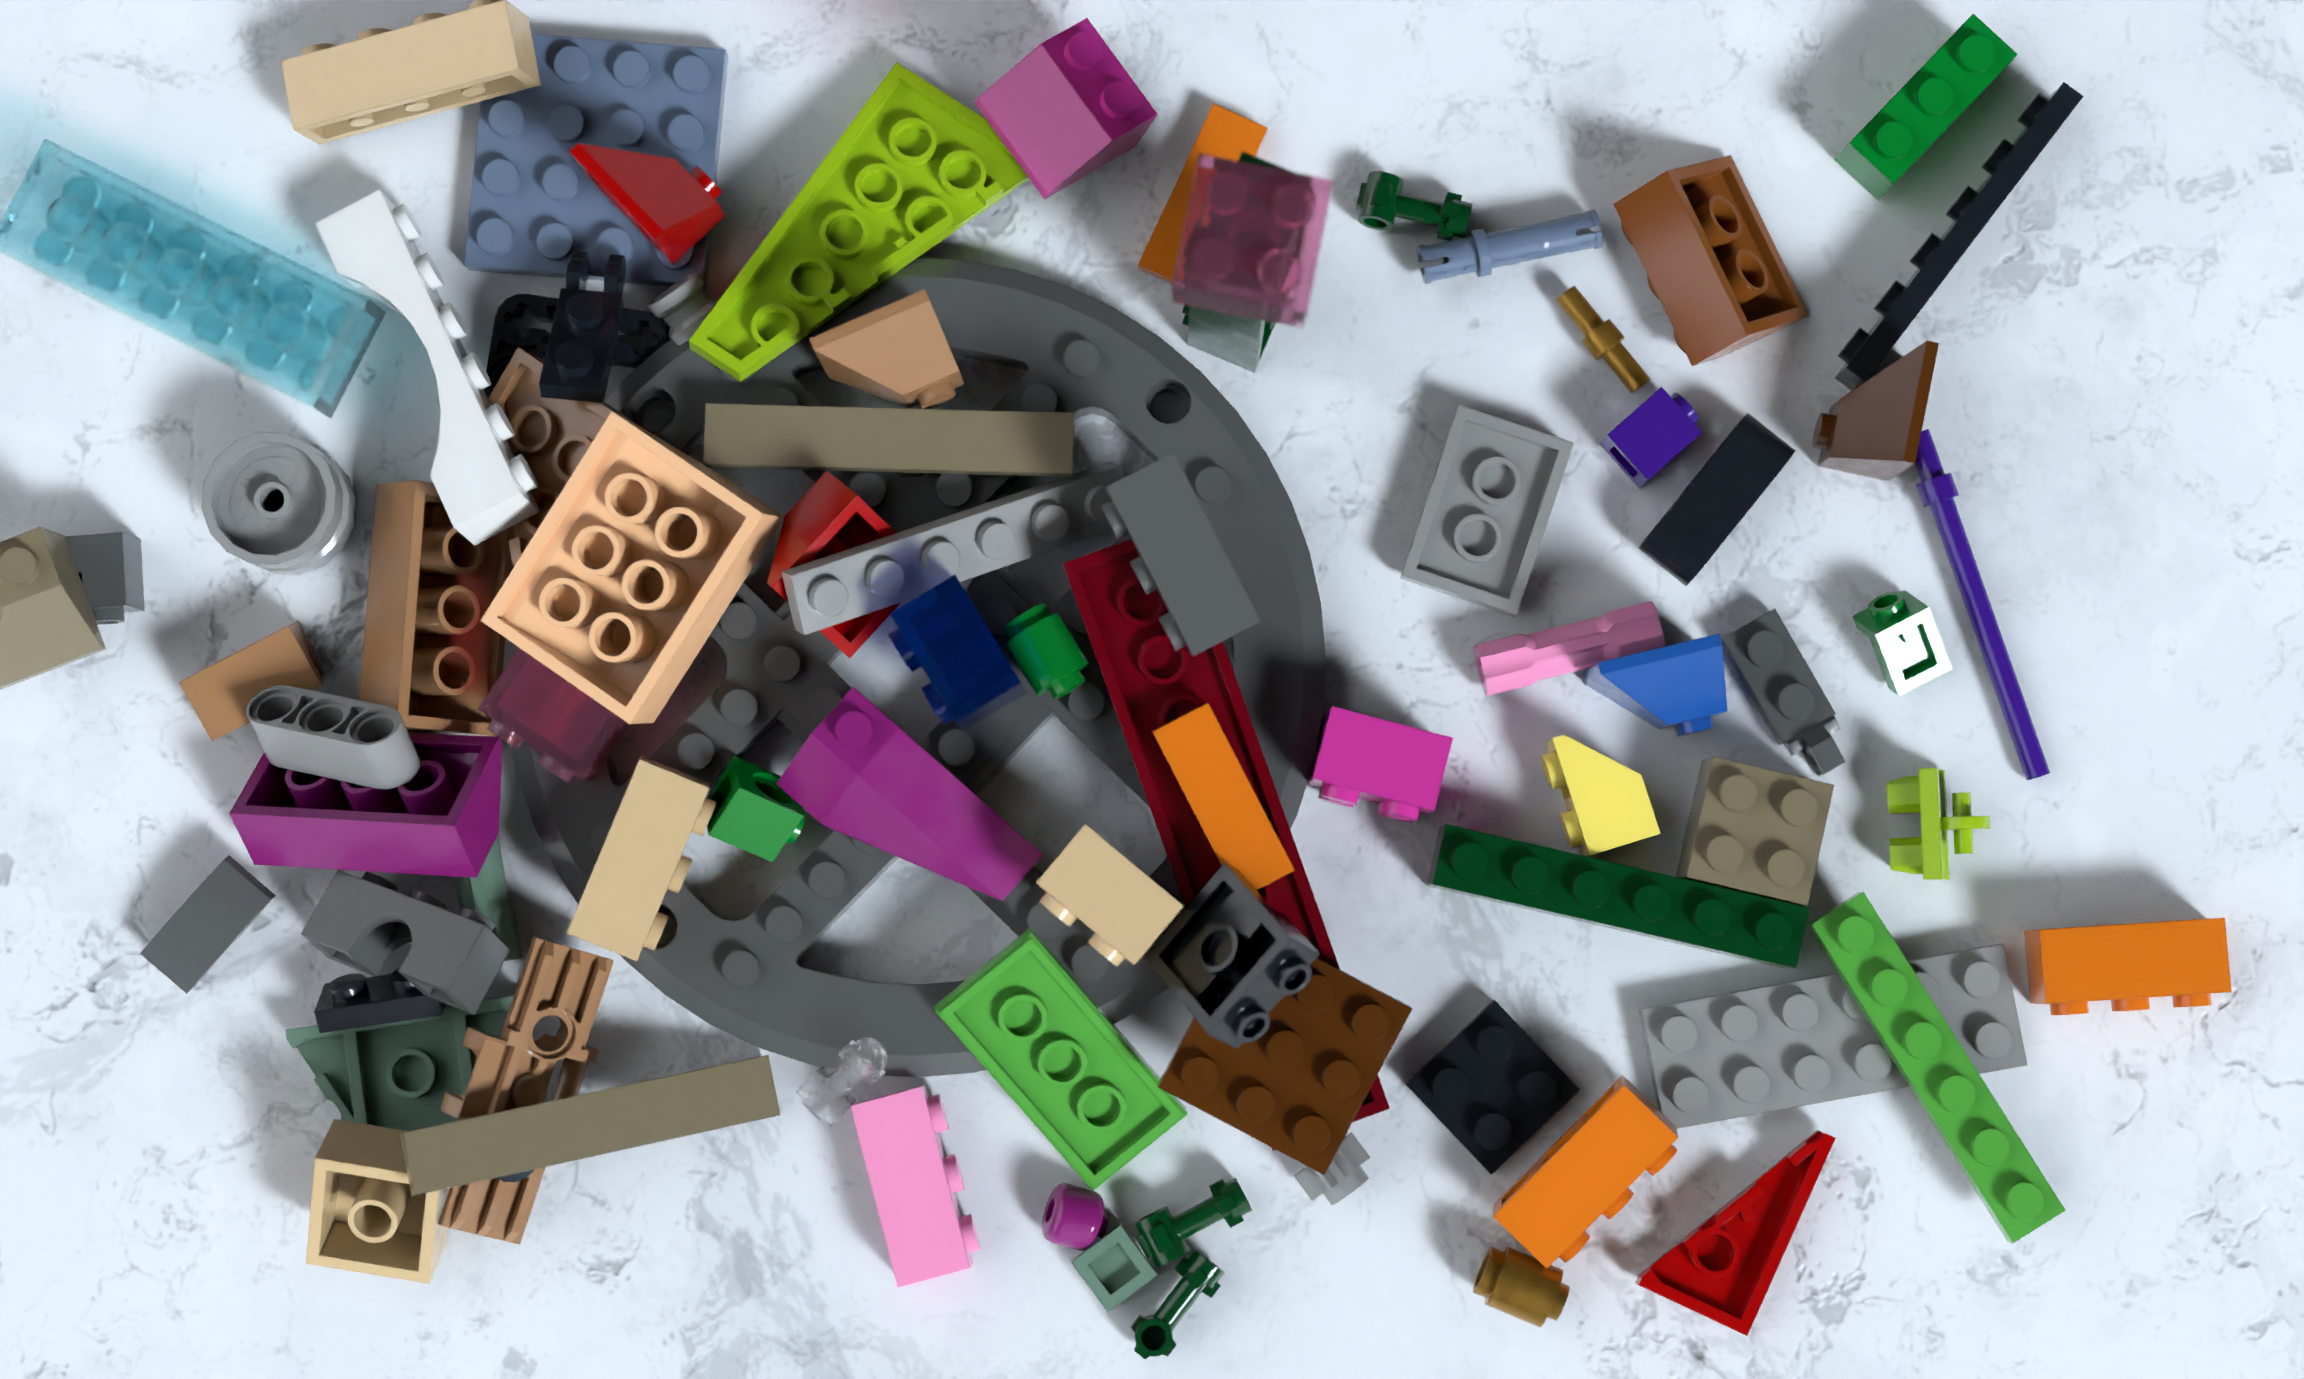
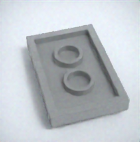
M1458 405L1400 579L1515 617L1518 613L1574 442Z

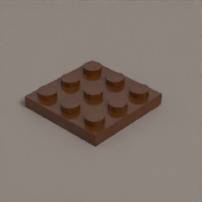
M1317 957L1310 965L1312 976L1308 984L1301 991L1293 995H1284L1268 1013L1270 1016L1268 1030L1256 1041L1242 1043L1237 1049L1208 1035L1193 1017L1157 1085L1158 1088L1325 1175L1413 1008Z

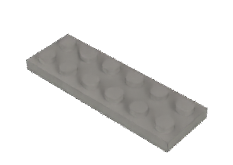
M2004 944L1907 960L1979 1074L2028 1065ZM1838 973L1639 1009L1657 1107L1676 1126V1129L1909 1087Z

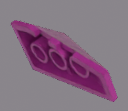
M854 687L848 691L810 734L777 782L780 788L822 825L1000 901L1005 900L1043 857L1039 850Z

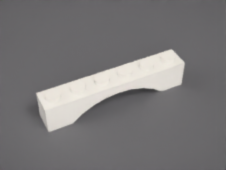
M379 189L315 223L337 272L360 295L386 305L407 319L427 349L437 379L441 411L438 447L430 477L453 527L475 546L540 512L531 493V490L538 487L536 477L521 454L514 457L507 442V439L515 435L513 428L499 404L490 405L483 389L491 385L488 374L475 353L472 352L467 355L460 338L468 335L466 327L454 306L450 302L445 305L442 302L437 289L445 285L444 280L429 254H420L414 240L421 237L422 234L407 206L402 204L395 207Z

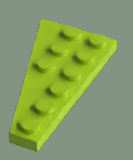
M896 62L690 338V349L740 382L1015 190L1029 180V177L985 118Z

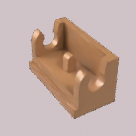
M299 621L179 682L211 741L250 722L246 715V707L250 700L259 692L278 685L312 690L324 683L321 678L325 675L324 669L305 636Z

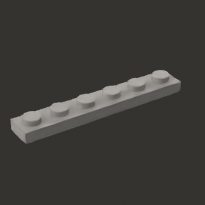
M1108 462L1075 473L1073 477H1063L781 571L795 630L803 635H807L1111 531L1112 529L1100 505L1110 501L1105 491L1106 486L1124 478L1121 465Z

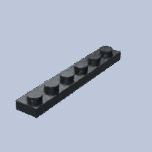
M2065 82L2049 97L2041 91L2038 92L2017 119L2025 128L2015 142L2011 144L2004 138L1981 168L1989 173L1983 184L1977 191L1968 185L1945 215L1954 221L1941 239L1934 233H1931L1909 262L1918 269L1904 286L1895 280L1873 309L1882 315L1869 333L1859 327L1839 352L1837 357L1843 360L1845 365L1835 376L1836 380L1853 391L1869 379L2083 98L2080 93Z

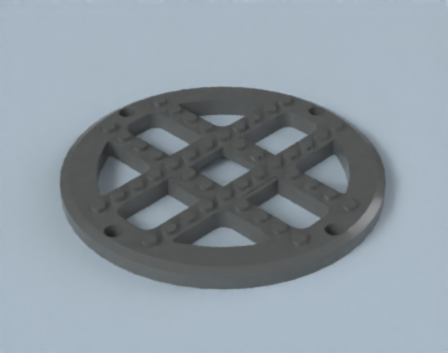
M916 258L741 382L692 351L689 347V340L681 345H677L670 339L624 378L604 401L648 432L689 456L704 441L705 403L824 406L798 381V377L801 374L823 368L809 339L925 289L953 355L999 363L1028 371L990 411L1074 413L1075 420L1091 414L1104 416L1114 422L1154 462L1172 452L1175 453L1261 622L1231 637L1233 671L1291 829L1298 814L1314 764L1324 703L1326 655L1322 608L1310 551L1292 501L1267 453L1236 409L1192 363L1161 337L1119 310L1069 286L1016 269L966 260ZM1168 391L1177 393L1186 403V412L1183 417L1177 422L1170 424L1156 419L1151 410L1155 397ZM660 399L672 403L675 415L669 426L660 431H650L645 427L642 417L644 409L648 404ZM801 470L814 483L826 472V470ZM828 471L856 493L896 533L997 500L1019 477V475L926 473L923 476L908 478L899 476L894 472ZM1127 534L1119 538L1113 545L1129 540V535ZM1007 566L929 593L999 662L919 743L924 750L977 795L1031 738L1055 716L1149 807L1071 588L1052 608L1046 603L1045 605L1051 614L1058 613L1089 661V665L1081 671L1085 681L1073 691L1056 700L1053 699L1049 692L1040 696L1035 694L1006 647L1009 639L1004 633L1003 628L1019 615L1044 603ZM744 582L710 634L726 655L728 666L724 680L697 710L649 757V759L710 783L708 793L712 790L733 756L743 759L779 721L804 744L815 728L851 689L829 666L842 651L820 631L807 635L796 631L787 601L774 612ZM505 638L503 677L506 723L517 777L534 827L559 877L579 904L632 776L624 784L620 785L611 753L603 705ZM836 830L814 850L754 913L745 919L733 921L724 918L685 880L679 893L667 889L659 909L669 911L676 919L677 930L672 940L666 944H657L655 951L643 947L637 961L620 955L663 994L710 1025L758 1048L810 1065L864 1075L903 1077L965 1074L986 1070L935 1012V1004L965 980L930 984L884 983L811 969L802 964L803 955L899 858ZM1166 856L1149 878L1177 901L1183 902L1171 865ZM1036 866L1028 872L1004 901L968 887L1018 937L1031 927L1113 1024L1126 1018L1169 988L1144 956L1136 965H1133L1125 958L1116 967L1088 943L1095 932L1079 918L1071 926H1067L1043 906L1039 901L1046 891L1036 883L1043 873ZM1163 932V933L1160 935V937L1155 941V943L1161 938V936H1162L1165 932Z

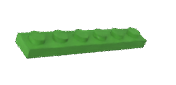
M1856 893L1808 923L1807 926L2005 1239L2008 1242L2015 1243L2066 1211L1865 893Z

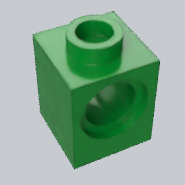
M733 756L707 798L717 802L707 825L708 835L770 862H774L786 843L792 844L798 838L805 822V812L800 804L777 785L781 776Z

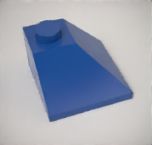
M1720 634L1598 662L1583 673L1585 685L1657 729L1675 726L1678 737L1714 728L1711 717L1728 711L1723 646Z

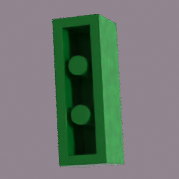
M1973 13L1847 144L1835 161L1879 201L2018 54Z

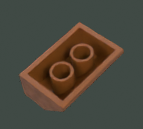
M1731 155L1667 170L1613 204L1621 219L1623 234L1628 242L1634 246L1648 275L1649 287L1652 293L1660 300L1674 328L1675 341L1679 348L1687 355L1692 366L1723 357L1809 316Z

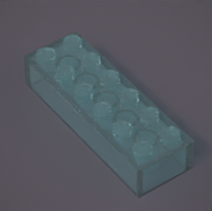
M46 138L43 140L0 222V254L329 418H332L386 314L370 298Z

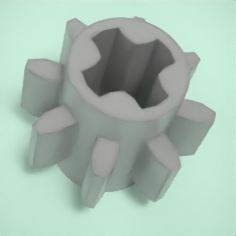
M1351 1132L1344 1137L1325 1175L1302 1164L1304 1168L1295 1173L1294 1177L1312 1201L1323 1193L1330 1204L1334 1205L1368 1180L1369 1177L1360 1165L1367 1161L1370 1156Z

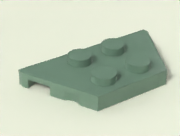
M513 996L482 1000L475 1015L448 1005L444 1007L443 1014L440 1016L326 1033H320L318 1025L285 1030L286 1039L292 1048L298 1049L316 1076L314 1081L327 1100L334 1102L341 1113V1120L412 1131L459 1121V1119L442 1112L440 1108L446 1092L465 1095L477 1059L472 1049L462 1045L467 1027H474L500 1037Z

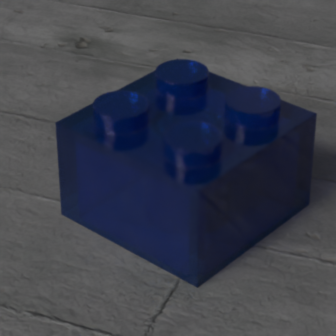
M953 575L890 614L898 629L888 634V636L912 672L922 667L931 682L923 686L921 690L944 725L955 720L959 727L965 731L1027 693L956 575Z

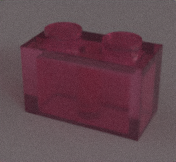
M520 648L478 708L493 719L487 727L489 731L517 749L525 740L544 753L538 763L568 783L574 775L592 781L630 725Z

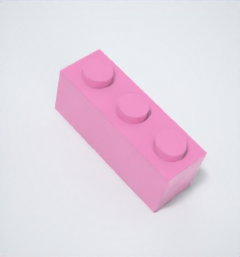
M927 1084L851 1105L854 1123L898 1288L970 1268L974 1263L971 1252L981 1250L972 1214L961 1216L955 1192L965 1190L956 1154L945 1156L939 1132L949 1130V1125L940 1094L930 1096Z

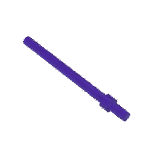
M1930 430L1921 431L1915 461L1921 483L1916 484L1923 506H1930L2026 780L2049 774L2050 770L1954 501V497L1959 496L1951 473H1944Z

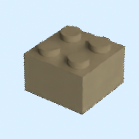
M1714 756L1702 760L1676 877L1800 906H1808L1834 785Z

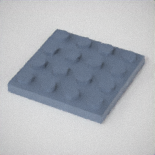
M532 34L541 85L480 101L464 266L472 271L566 278L567 266L572 251H582L587 253L588 261L590 262L588 280L604 281L607 260L610 254L625 256V283L671 287L687 276L697 272L704 282L703 289H706L712 229L672 265L588 178L569 151L577 143L673 158L689 173L698 166L716 184L728 65L726 50Z

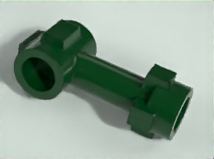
M1382 171L1369 173L1367 182L1361 183L1356 210H1359L1358 222L1363 226L1375 230H1390L1393 228L1395 217L1438 226V239L1452 241L1453 236L1465 238L1473 203L1461 201L1462 195L1447 192L1444 203L1402 194L1403 180L1394 174Z
M1236 1177L1226 1183L1223 1179H1220L1209 1185L1212 1197L1174 1217L1168 1207L1165 1206L1136 1221L1135 1225L1140 1233L1136 1238L1146 1258L1152 1257L1156 1266L1161 1267L1190 1251L1184 1240L1185 1238L1222 1219H1225L1230 1228L1243 1222L1242 1216L1252 1211V1208Z
M1197 1250L1188 1259L1183 1257L1175 1267V1270L1182 1278L1155 1314L1148 1316L1139 1314L1131 1325L1136 1341L1134 1351L1144 1359H1147L1149 1356L1156 1357L1162 1354L1169 1356L1176 1346V1342L1172 1338L1174 1328L1201 1293L1212 1298L1221 1286L1218 1280L1224 1274V1271Z

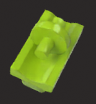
M1918 768L1919 776H1907L1887 781V806L1889 814H1921V837L1890 838L1891 870L1923 874L1924 880H1950L1948 831H1953L1954 854H1973L1972 830L1990 829V816H1972L1971 793L1963 792L1952 793L1953 817H1947L1945 770H1939V768Z

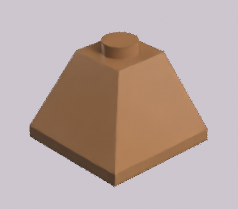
M925 289L809 339L829 379L908 409L918 404L921 405L922 409L939 406L956 395L955 388L965 385Z

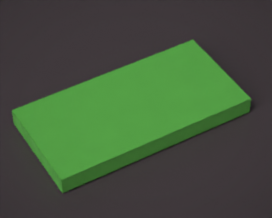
M1031 927L935 1004V1012L1092 1191L1188 1115L1186 1107L1177 1097L1158 1088L1157 1084L1160 1077Z

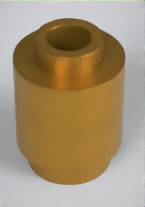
M1491 1246L1479 1268L1473 1286V1293L1485 1297V1305L1541 1327L1547 1317L1555 1321L1559 1318L1566 1303L1570 1286L1561 1283L1563 1277L1562 1269L1553 1265L1546 1269L1536 1258L1510 1247L1501 1251Z

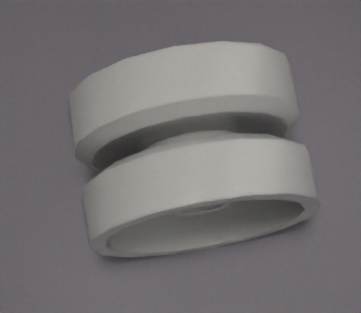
M258 432L235 440L215 458L203 481L201 508L210 534L226 552L272 573L300 575L323 567L343 550L355 526L357 500L349 476L331 456L288 433ZM276 504H283L278 511H275Z

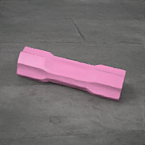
M1653 601L1610 611L1601 617L1528 635L1517 634L1476 644L1473 649L1482 688L1485 695L1490 696L1530 686L1536 681L1588 669L1598 662L1665 647V641L1658 612Z

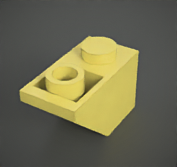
M1564 734L1546 741L1549 753L1541 755L1542 767L1551 790L1561 789L1567 811L1560 813L1559 818L1565 839L1570 848L1579 846L1583 856H1591L1661 834L1641 774Z

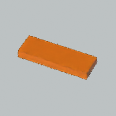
M1213 103L1138 263V269L1183 289L1186 279L1183 276L1186 263L1183 262L1184 256L1197 226L1208 229L1211 220L1208 214L1212 205L1209 202V198L1223 165L1235 169L1242 151L1257 156L1266 137L1267 127Z
M1209 703L1152 731L1221 866L1226 863L1239 870L1256 890L1295 871Z

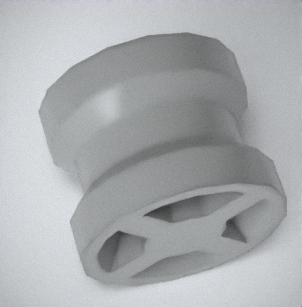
M697 272L671 286L647 306L653 316L664 319L669 326L668 337L677 345L690 340L717 303L709 301L702 291L704 282Z

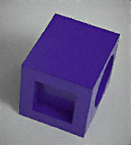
M1661 387L1607 434L1600 445L1640 489L1689 446L1702 431L1695 424L1699 417L1693 407L1678 393L1669 396Z

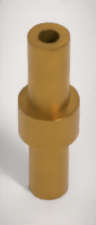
M1575 285L1556 300L1585 336L1581 341L1596 360H1599L1601 357L1604 359L1631 394L1651 379L1621 343L1625 337L1610 319L1604 322Z

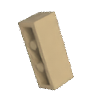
M641 755L567 934L634 961L638 960L643 947L655 951L669 917L659 913V907L667 889L679 893L693 860L682 855L691 832L703 836L717 803L706 798L710 783Z

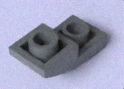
M228 855L184 902L140 954L187 994L198 984L230 945L245 932L276 895Z

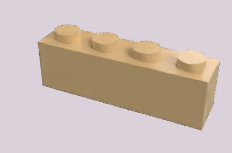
M476 0L469 4L468 10L454 14L428 13L420 15L413 20V25L395 30L386 28L365 30L357 35V40L337 46L329 43L314 44L304 48L301 51L302 55L281 61L293 130L319 145L541 85L529 18L507 0Z

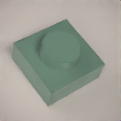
M1119 1224L1071 1261L1107 1312H1110L1158 1275L1122 1224Z

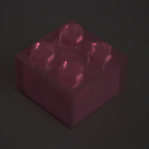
M1199 154L1172 284V302L1304 328L1334 180Z

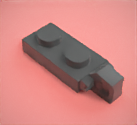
M1776 609L1721 638L1725 653L1779 745L1784 744L1791 756L1803 750L1817 776L1827 774L1844 764L1845 760L1833 737L1830 735L1841 729L1837 719L1834 717L1836 713Z

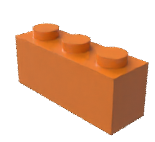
M2225 918L2024 930L2030 1003L2050 1004L2051 1015L2089 1013L2088 1001L2111 1000L2112 1011L2150 1009L2149 997L2172 996L2173 1007L2212 1005L2211 993L2232 992Z
M1622 1075L1494 1203L1493 1217L1546 1269L1558 1257L1566 1263L1588 1242L1590 1235L1585 1230L1601 1214L1607 1219H1611L1629 1202L1634 1192L1628 1187L1645 1170L1653 1176L1673 1158L1677 1152V1148L1672 1144L1678 1138L1676 1126Z

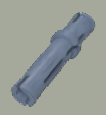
M1593 209L1588 210L1586 213L1503 229L1487 234L1483 228L1471 230L1467 238L1430 245H1418V262L1438 258L1444 259L1442 264L1419 268L1425 284L1475 272L1478 277L1491 275L1492 268L1591 248L1598 249L1602 247V231L1583 235H1576V231L1598 226L1600 221L1596 211Z

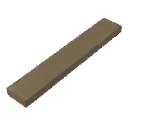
M705 403L703 465L710 468L1073 477L1075 414L1062 412Z
M769 1055L407 1131L400 1133L411 1195L416 1196L780 1115Z

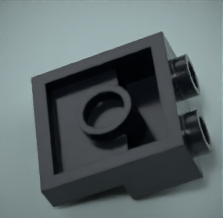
M1224 863L1144 958L1208 1035L1238 1049L1242 1043L1256 1041L1265 1034L1270 1025L1268 1013L1284 995H1293L1301 991L1308 984L1312 976L1310 965L1320 953L1286 915L1273 909L1239 870Z

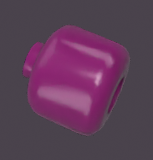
M1069 1183L1059 1184L1050 1194L1042 1219L1044 1238L1051 1243L1078 1251L1089 1248L1096 1237L1102 1238L1108 1226L1109 1216L1104 1213L1102 1196L1095 1191Z

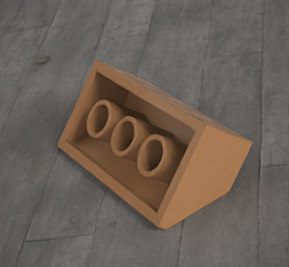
M412 480L376 484L359 693L360 701L385 705L396 709L401 715L408 732L502 737L505 697L503 677L505 637L480 620L514 568L509 547V540L515 538L513 526L474 546L453 527L434 483Z

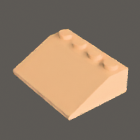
M612 411L480 621L628 724L654 723L783 521L784 516L732 481L619 413Z

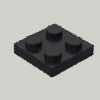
M1492 1000L1405 1083L1491 1175L1580 1090L1495 1000Z

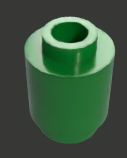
M1045 603L1029 609L1003 628L1004 633L1009 639L1006 647L1037 696L1049 692L1053 699L1056 700L1073 691L1085 681L1081 671L1089 665V661L1058 613L1051 614Z

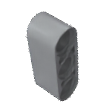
M278 685L259 692L250 700L246 707V715L267 759L274 766L376 789L400 787L409 782L420 768V759L403 719L396 709L389 706L293 686Z

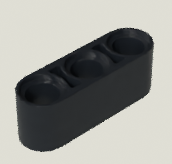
M1747 413L1660 519L1638 549L1687 586L1705 566L1796 450Z

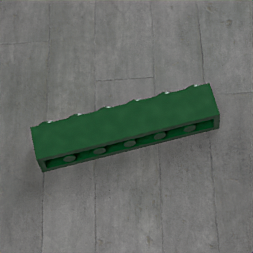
M1448 824L1439 828L1427 882L1428 887L1780 968H1797L1809 907Z

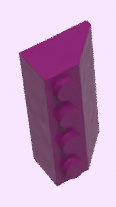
M409 733L420 759V768L409 782L392 789H376L280 768L272 765L265 753H263L229 814L254 865L477 878L499 833L503 751L500 738L492 736Z

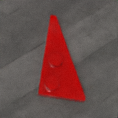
M1815 1131L1638 1275L1635 1283L1748 1336L1836 1138L1824 1132Z

